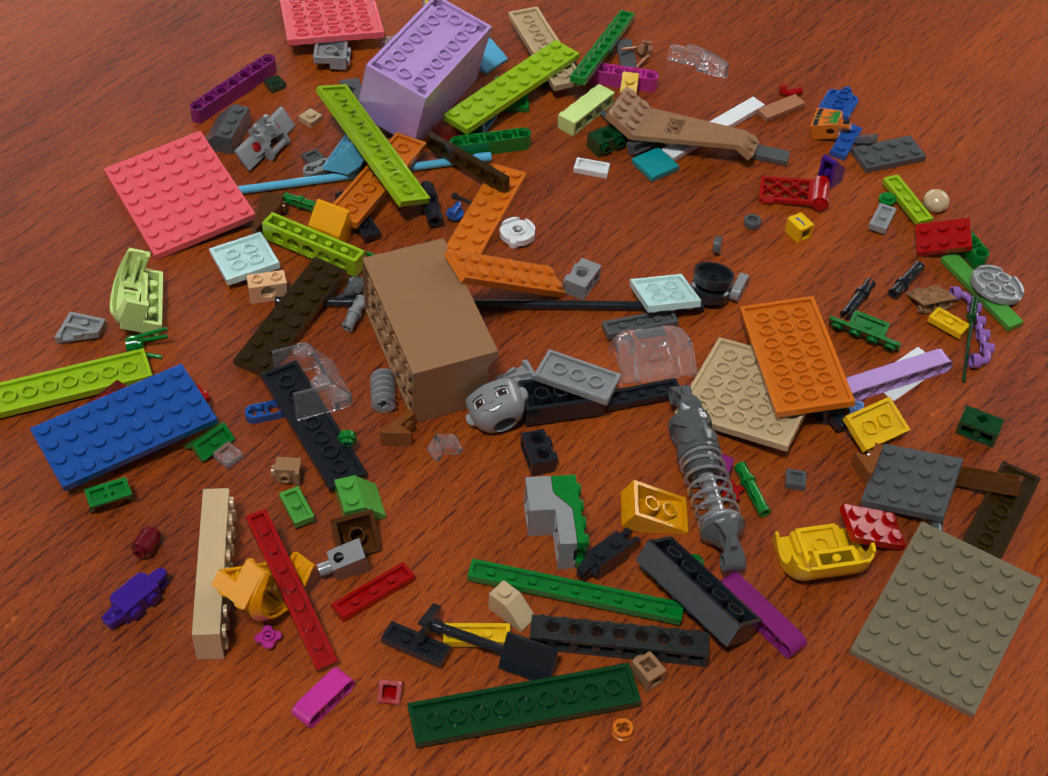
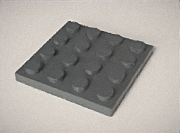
M883 443L872 478L868 481L862 496L861 506L943 523L963 465V458Z

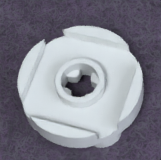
M510 217L502 222L500 238L510 248L515 249L534 242L535 226L530 220L525 219L524 221L519 220V217Z

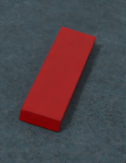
M401 562L333 602L331 609L345 623L416 580V576L404 562Z

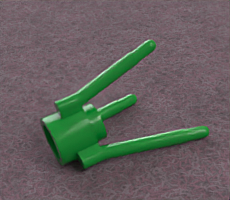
M158 328L126 337V351L144 348L143 342L168 338V335L147 337L166 331L168 328ZM145 352L146 357L159 359L163 357L162 355Z

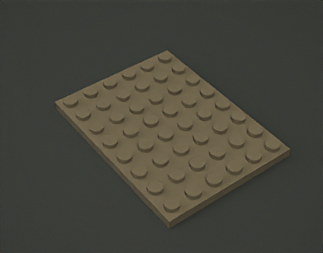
M922 521L854 641L849 654L973 718L1041 578Z

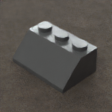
M233 104L218 115L205 137L214 151L234 154V150L238 147L251 124L249 107Z

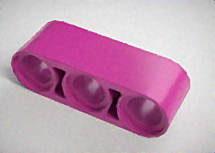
M338 667L333 668L294 705L292 715L308 728H313L351 692L355 681Z

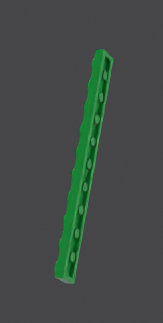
M624 10L619 11L572 72L569 82L577 85H586L633 22L635 13Z
M472 558L467 575V581L497 587L504 580L520 592L680 625L684 606L680 602L474 558Z

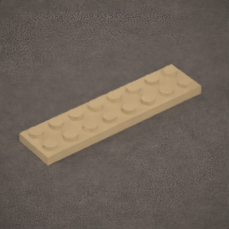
M538 7L508 12L509 20L531 55L554 40L559 41ZM574 63L547 80L553 91L581 86L569 82L570 75L576 68Z

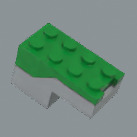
M576 475L525 477L524 510L528 536L553 535L557 569L578 568L581 565V561L585 558L587 547H589V536L584 533L586 517H582L581 513L584 512L583 499L579 500L581 484L577 483Z

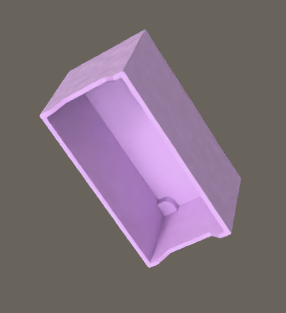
M429 0L366 64L358 101L376 125L392 134L398 132L422 141L440 121L443 114L457 102L477 79L492 26L447 0Z

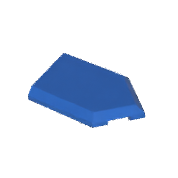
M849 86L843 87L840 90L830 89L818 108L842 111L843 120H848L859 99L856 95H853L852 89Z

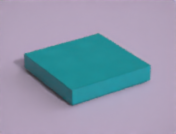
M659 147L636 156L631 161L651 182L679 170V165Z

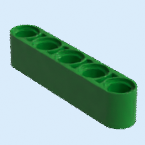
M521 127L452 137L450 142L471 155L482 152H491V155L529 149L531 131L528 128Z

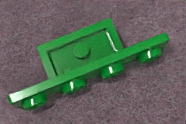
M857 310L854 311L850 322L831 315L829 317V325L837 331H846L852 337L864 338L868 343L882 345L891 352L900 351V342L885 337L890 327V323Z

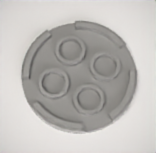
M980 265L972 272L970 276L972 286L979 294L992 302L1002 305H1014L1019 303L1024 295V287L1016 276L1011 277L1003 272V268L994 265Z

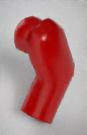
M787 84L779 85V93L781 95L789 97L794 94L797 96L803 94L802 87L788 89Z

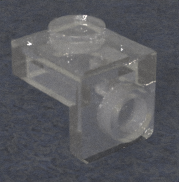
M436 433L427 447L434 461H440L444 454L460 455L463 451L459 439L453 434Z

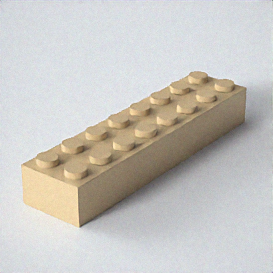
M229 488L203 489L192 639L197 660L224 659L225 650L229 649L227 630H230L228 612H231V600L220 595L218 590L211 585L219 569L233 567L231 557H234V544H232V540H235L233 522H236V510H234V497H230Z

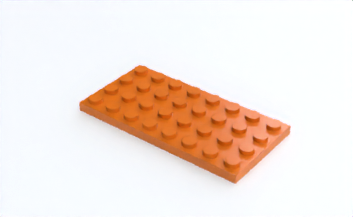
M814 296L740 307V315L776 418L855 406V399Z

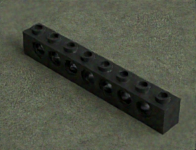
M532 614L529 639L557 648L562 653L633 660L636 656L644 655L651 651L661 663L706 667L709 657V632Z

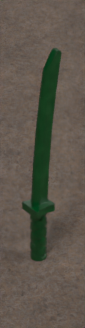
M977 296L971 298L969 314H966L969 329L962 382L965 383L973 325L978 323L977 308L979 298Z

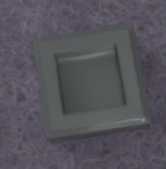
M862 134L855 137L856 144H870L878 140V134Z
M316 148L301 155L302 160L306 164L325 158Z
M786 468L784 488L805 491L807 471Z

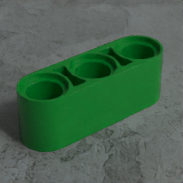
M971 230L973 250L958 253L970 267L977 269L980 265H986L990 251Z

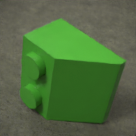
M355 475L334 480L335 495L342 516L373 509L375 520L386 518L375 483Z

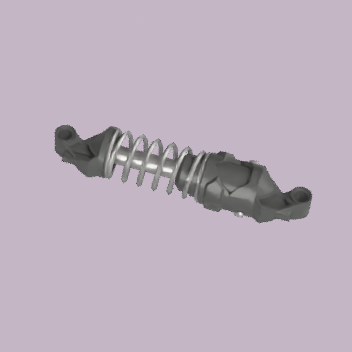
M690 385L670 387V404L679 407V411L670 418L667 424L668 431L677 446L676 460L681 468V472L685 475L684 483L689 486L687 493L692 497L690 502L695 507L694 516L699 519L697 527H699L700 537L705 543L723 549V553L720 554V567L723 573L745 570V554L738 540L746 529L745 521L739 513L740 507L736 502V494L732 491L733 486L729 480V472L725 469L726 465L722 459L718 435L711 429L712 420L710 414L703 409L701 401L692 394ZM718 479L724 480L722 486L717 485L716 481ZM692 487H701V490L695 494L691 492ZM721 490L728 492L725 497H721ZM704 498L705 501L697 505L695 504L694 499ZM724 501L731 502L727 509L724 508ZM698 509H708V512L700 516Z

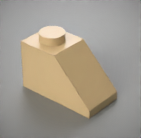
M503 580L489 593L488 609L500 618L510 623L511 626L521 633L531 624L532 614L534 615L533 611L522 594Z

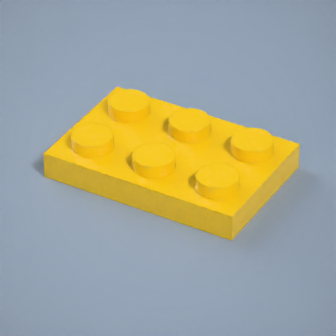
M890 396L851 413L842 419L863 453L873 449L875 443L882 445L911 430Z

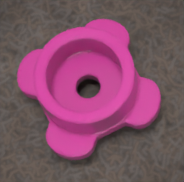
M265 625L263 630L256 634L254 638L255 642L260 643L263 648L271 649L277 645L278 640L282 638V634L280 631L273 630L270 625Z

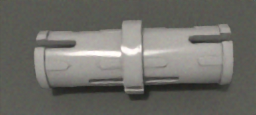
M357 295L353 305L348 309L347 317L341 326L343 330L352 332L356 322L362 317V310L364 308L363 295Z

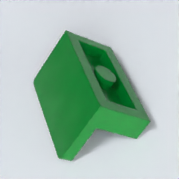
M221 422L209 427L185 444L184 447L186 449L192 448L200 462H203L235 438L225 422Z

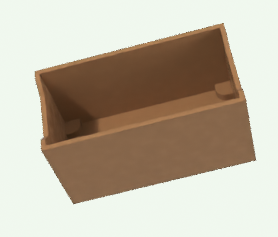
M444 238L362 258L364 309L389 368L395 374L394 379L407 410L410 409L415 413V423L467 409V397L479 387L488 383V366L498 358L496 345L466 284L459 281L444 256V253L449 249Z

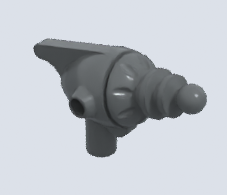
M351 276L348 278L345 290L336 297L364 296L363 276Z

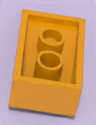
M633 480L621 491L622 527L639 533H688L687 501L685 497Z

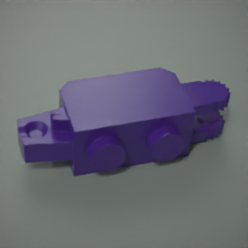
M160 567L149 575L137 573L111 594V607L101 617L104 625L111 630L123 622L129 625L134 620L139 619L149 607L157 604L162 597L161 591L169 583L167 571Z

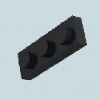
M391 621L381 637V643L442 668L451 652L450 645L429 636L423 643L414 641L418 633L417 631Z

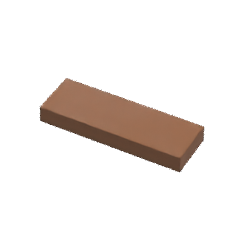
M794 94L757 109L756 114L767 123L804 108L805 102Z

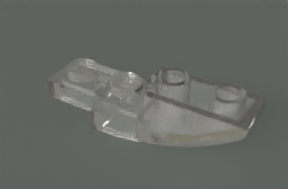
M673 43L670 44L667 60L694 66L698 72L727 79L729 63L718 55L691 44H687L686 47Z

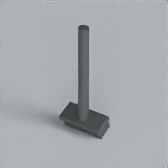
M605 110L601 111L600 116L604 118L607 112ZM629 140L630 142L626 143L628 155H636L656 146V142Z

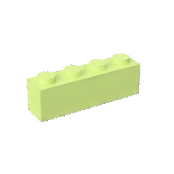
M598 84L567 109L560 112L558 115V128L571 136H575L598 118L601 111H607L613 105L615 92Z

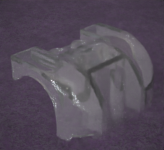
M663 325L625 330L615 335L609 344V353H615L619 373L622 374L619 382L620 386L626 383L636 382L641 384L681 378L688 375L694 377L698 374L692 341L688 334L680 327Z

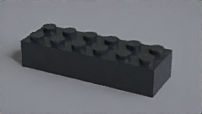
M672 536L648 540L635 560L641 565L643 571L656 579V583L659 586L664 587L674 600L680 602L690 615L695 616L701 622L703 628L715 635L717 641L726 647L749 641L763 621Z

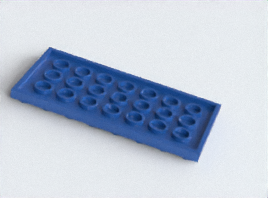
M181 363L31 427L30 431L65 492L217 424L218 420Z

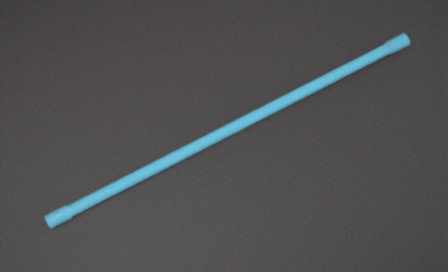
M491 152L475 153L473 155L483 162L492 161ZM444 158L414 162L409 170L412 172L457 165ZM362 170L352 171L348 175L332 173L237 187L242 194L324 184L353 180Z

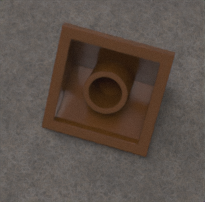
M373 509L331 519V533L335 548L359 538L365 555L382 550Z

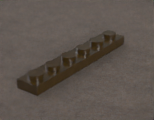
M433 132L427 134V149L504 194L509 191L510 177L437 134Z

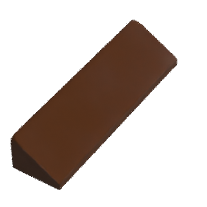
M962 466L956 486L1019 496L1024 477Z

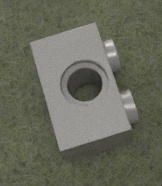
M581 258L578 263L574 264L571 273L567 274L563 280L566 294L585 300L600 279L602 265Z

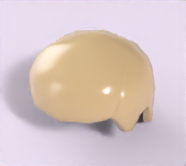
M932 189L925 194L922 204L928 211L940 213L947 210L949 196L943 190Z

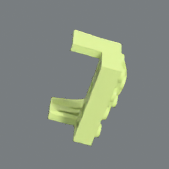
M129 248L117 270L110 296V313L116 323H120L121 329L145 333L162 327L163 272L146 268L150 258V252Z

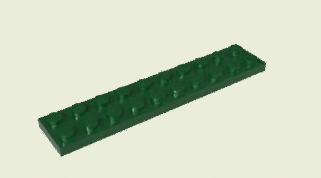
M623 663L407 703V709L415 747L420 748L641 706L642 701L630 664Z

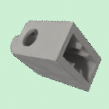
M359 538L328 550L329 560L317 564L321 576L334 573L336 580L370 571Z

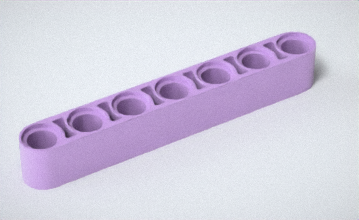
M936 349L853 375L846 379L855 401L944 374L952 368L953 363L942 349Z

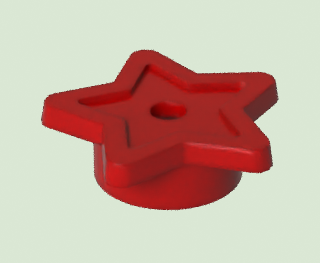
M730 479L733 486L732 491L736 494V501H740L739 494L744 491V487L736 485ZM721 490L722 497H725L728 492Z

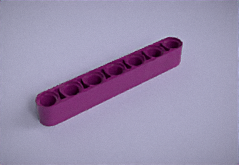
M272 54L262 55L190 104L192 121L195 123L205 122L275 75L277 71L275 56Z

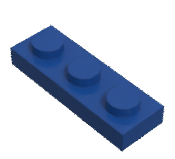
M852 124L851 130H842L839 138L830 150L829 156L845 161L851 151V147L855 145V137L860 136L862 128Z

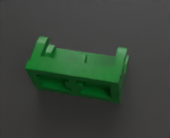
M126 477L84 489L91 513L95 512L96 507L125 498L128 501L133 500Z

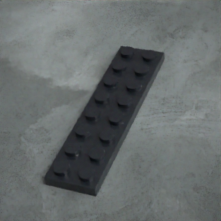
M297 360L260 374L262 382L330 493L335 491L334 480L354 475L363 479L367 478V471L352 447L342 446L337 440L341 430Z

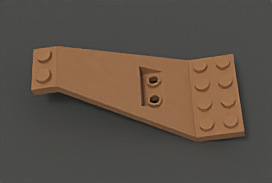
M628 86L622 90L604 117L629 140L660 142L671 147L674 144L735 149L747 160L753 157L759 144L757 137L746 130L651 108L645 100L641 99Z

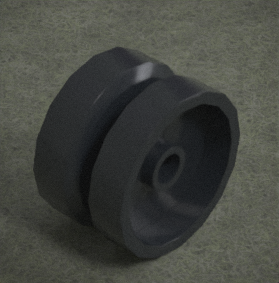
M702 262L697 264L694 269L691 287L701 299V303L723 305L729 300L735 278L734 272L725 265L716 262Z

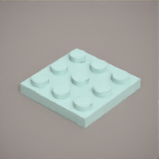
M261 232L209 249L211 257L228 286L246 280V275L271 272L280 268L278 259Z
M682 274L630 279L629 286L648 313L701 307V299Z

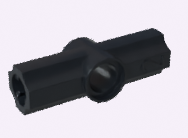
M429 180L423 181L421 186L430 197L429 203L423 204V213L426 216L428 225L438 227L443 223L438 195L433 183Z

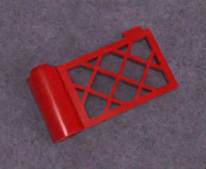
M821 175L814 179L761 176L759 202H762V204L812 206L817 211L826 210L829 206L830 179L826 176ZM764 182H770L773 185L768 186ZM783 184H790L791 186L786 188ZM801 185H809V186H808L807 188H805V189H803L802 187H800ZM778 187L781 191L777 193L773 189ZM796 189L799 192L794 194L791 190ZM768 192L772 195V196H763L764 194H766V193H768ZM787 194L790 197L783 198L782 195ZM804 195L808 199H800L799 197Z

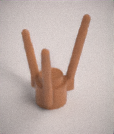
M642 40L641 44L637 46L622 47L620 50H638L639 54L644 56L635 66L639 68L647 58H650L649 54L653 51L652 41Z

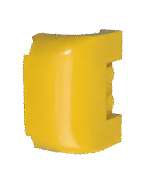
M835 523L797 528L786 537H779V533L776 531L772 539L782 569L788 576L799 581L862 573L869 568L876 553L874 542L870 544L867 551H864L860 544L850 541L846 528L839 529V526L835 525Z

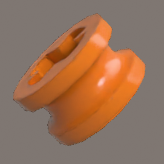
M625 718L617 719L612 728L613 738L619 742H627L631 739L633 734L632 722ZM623 727L627 729L622 733L618 732L619 729H623Z

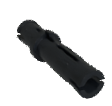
M916 261L902 277L895 281L893 287L888 290L889 296L896 299L903 291H906L910 283L925 269L924 264L921 261Z
M866 278L864 283L855 290L854 296L840 312L842 318L847 314L844 320H850L854 311L869 297L870 291L876 285L874 280L868 284L871 278Z

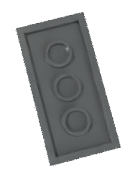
M911 135L851 147L850 151L865 173L924 162L926 159L925 153Z

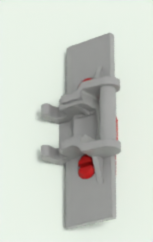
M280 106L270 117L268 114L263 115L247 131L250 136L234 150V153L248 171L264 156L268 160L273 161L276 157L275 155L284 146H288L291 143L287 133L295 124ZM273 139L280 141L271 149L270 144Z

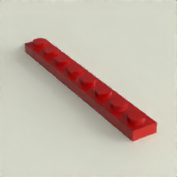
M266 508L245 516V520L316 672L337 664V657Z

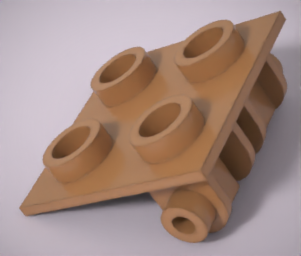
M931 285L925 289L915 288L910 292H905L906 295L919 302L917 311L921 314L934 312L937 307L944 310L950 309L954 305L953 300L957 299V297L938 285Z

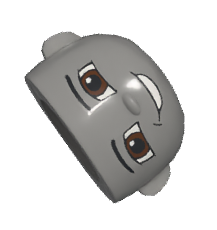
M501 378L479 387L467 397L466 407L469 413L466 415V421L470 426H477L480 430L487 433H499L508 430L523 417L528 392L525 388L519 387L512 378Z

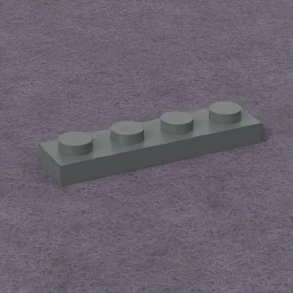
M667 310L603 321L601 328L607 340L677 327L679 321L674 311Z

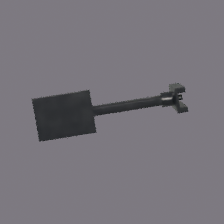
M435 603L430 606L418 622V625L423 627L415 636L414 641L423 643L431 632L442 633L499 653L501 655L499 669L530 680L552 677L559 652L557 648L509 631L507 632L505 643L501 644L447 625L444 621L438 619L441 605Z

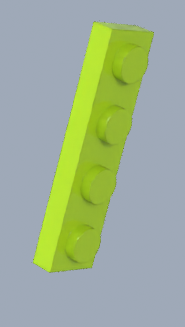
M898 174L883 178L882 184L896 197L897 203L914 224L933 221L932 215Z

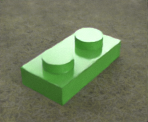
M299 486L279 493V498L295 528L315 521V516Z

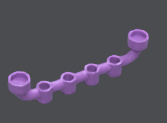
M951 286L949 293L957 297L953 301H959L960 298L965 299L968 304L967 312L969 313L972 296L965 291H961V288L958 286ZM978 303L977 308L978 323L973 326L976 330L975 338L980 343L979 351L983 354V357H981V354L971 353L968 361L969 367L979 369L981 365L989 363L991 354L995 350L994 343H987L990 339V330L983 329L986 324V317L979 316L982 311L981 303Z

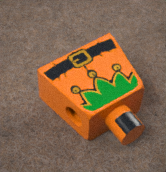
M817 108L810 125L811 140L839 138L842 130H851L852 121L843 120L842 111Z

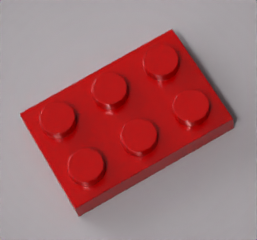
M970 217L915 224L918 257L973 250Z
M843 504L839 508L852 543L870 545L874 542L876 547L902 551L906 547L894 513Z

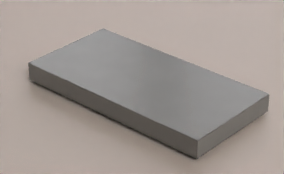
M549 349L537 368L533 380L607 406L621 380L622 374Z

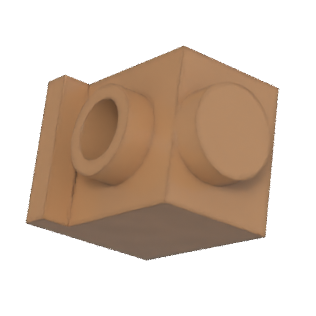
M276 457L275 465L271 466V477H275L277 483H293L300 487L303 472L302 459Z
M651 651L644 655L636 656L632 661V673L643 685L646 693L664 683L667 670Z

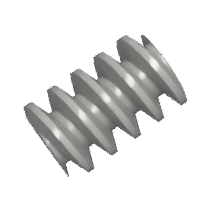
M378 369L370 376L371 407L380 413H388L396 407L395 374L390 369Z

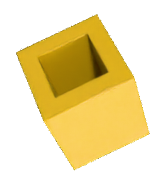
M800 212L787 218L785 232L794 241L800 243L812 237L815 224Z

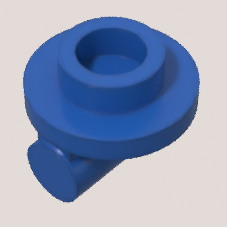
M457 201L453 207L446 211L448 219L458 221L463 218L464 211L461 209V202Z

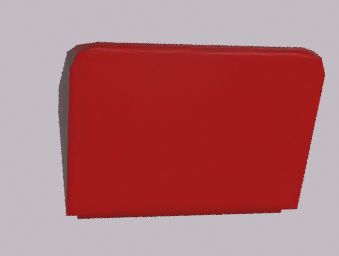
M380 679L377 703L400 705L404 682Z

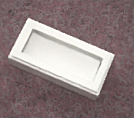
M577 157L573 173L607 179L610 163Z

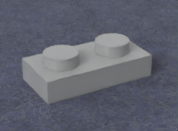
M880 203L869 223L868 229L885 234L897 208Z

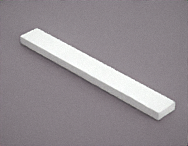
M751 97L710 122L734 127L755 115L757 109L764 107L765 104L755 97ZM674 144L672 147L668 145L662 150L671 159L676 161L700 146Z

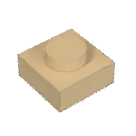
M310 108L299 115V121L312 128L323 121V115Z

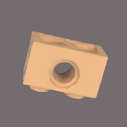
M284 270L246 275L251 304L275 301V296L283 297L287 292Z

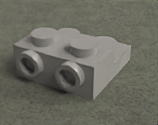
M348 41L315 43L313 63H330V69L346 70L347 66H350L351 47H348Z

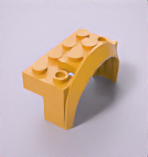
M293 552L290 560L303 588H305L315 564L300 553ZM249 558L244 566L219 569L211 585L218 590L220 595L233 601L235 607L248 613L253 620L258 622L270 620L281 616L287 611L286 605L265 562L256 564V560Z

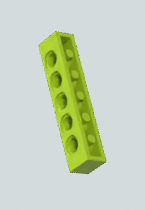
M273 212L262 222L263 236L270 242L311 259L314 257L320 258L347 270V274L353 277H357L363 270L362 258H365V250Z

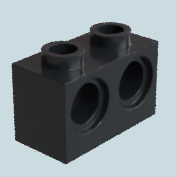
M539 429L521 433L520 447L531 477L555 472L558 456L556 451L552 450L551 438L546 435L545 430Z

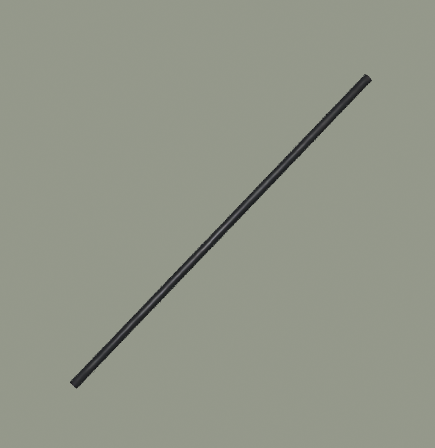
M275 296V306L281 300V296ZM330 297L324 306L351 307L356 297ZM473 299L477 308L646 311L640 301ZM701 303V307L676 309L675 311H704V303Z

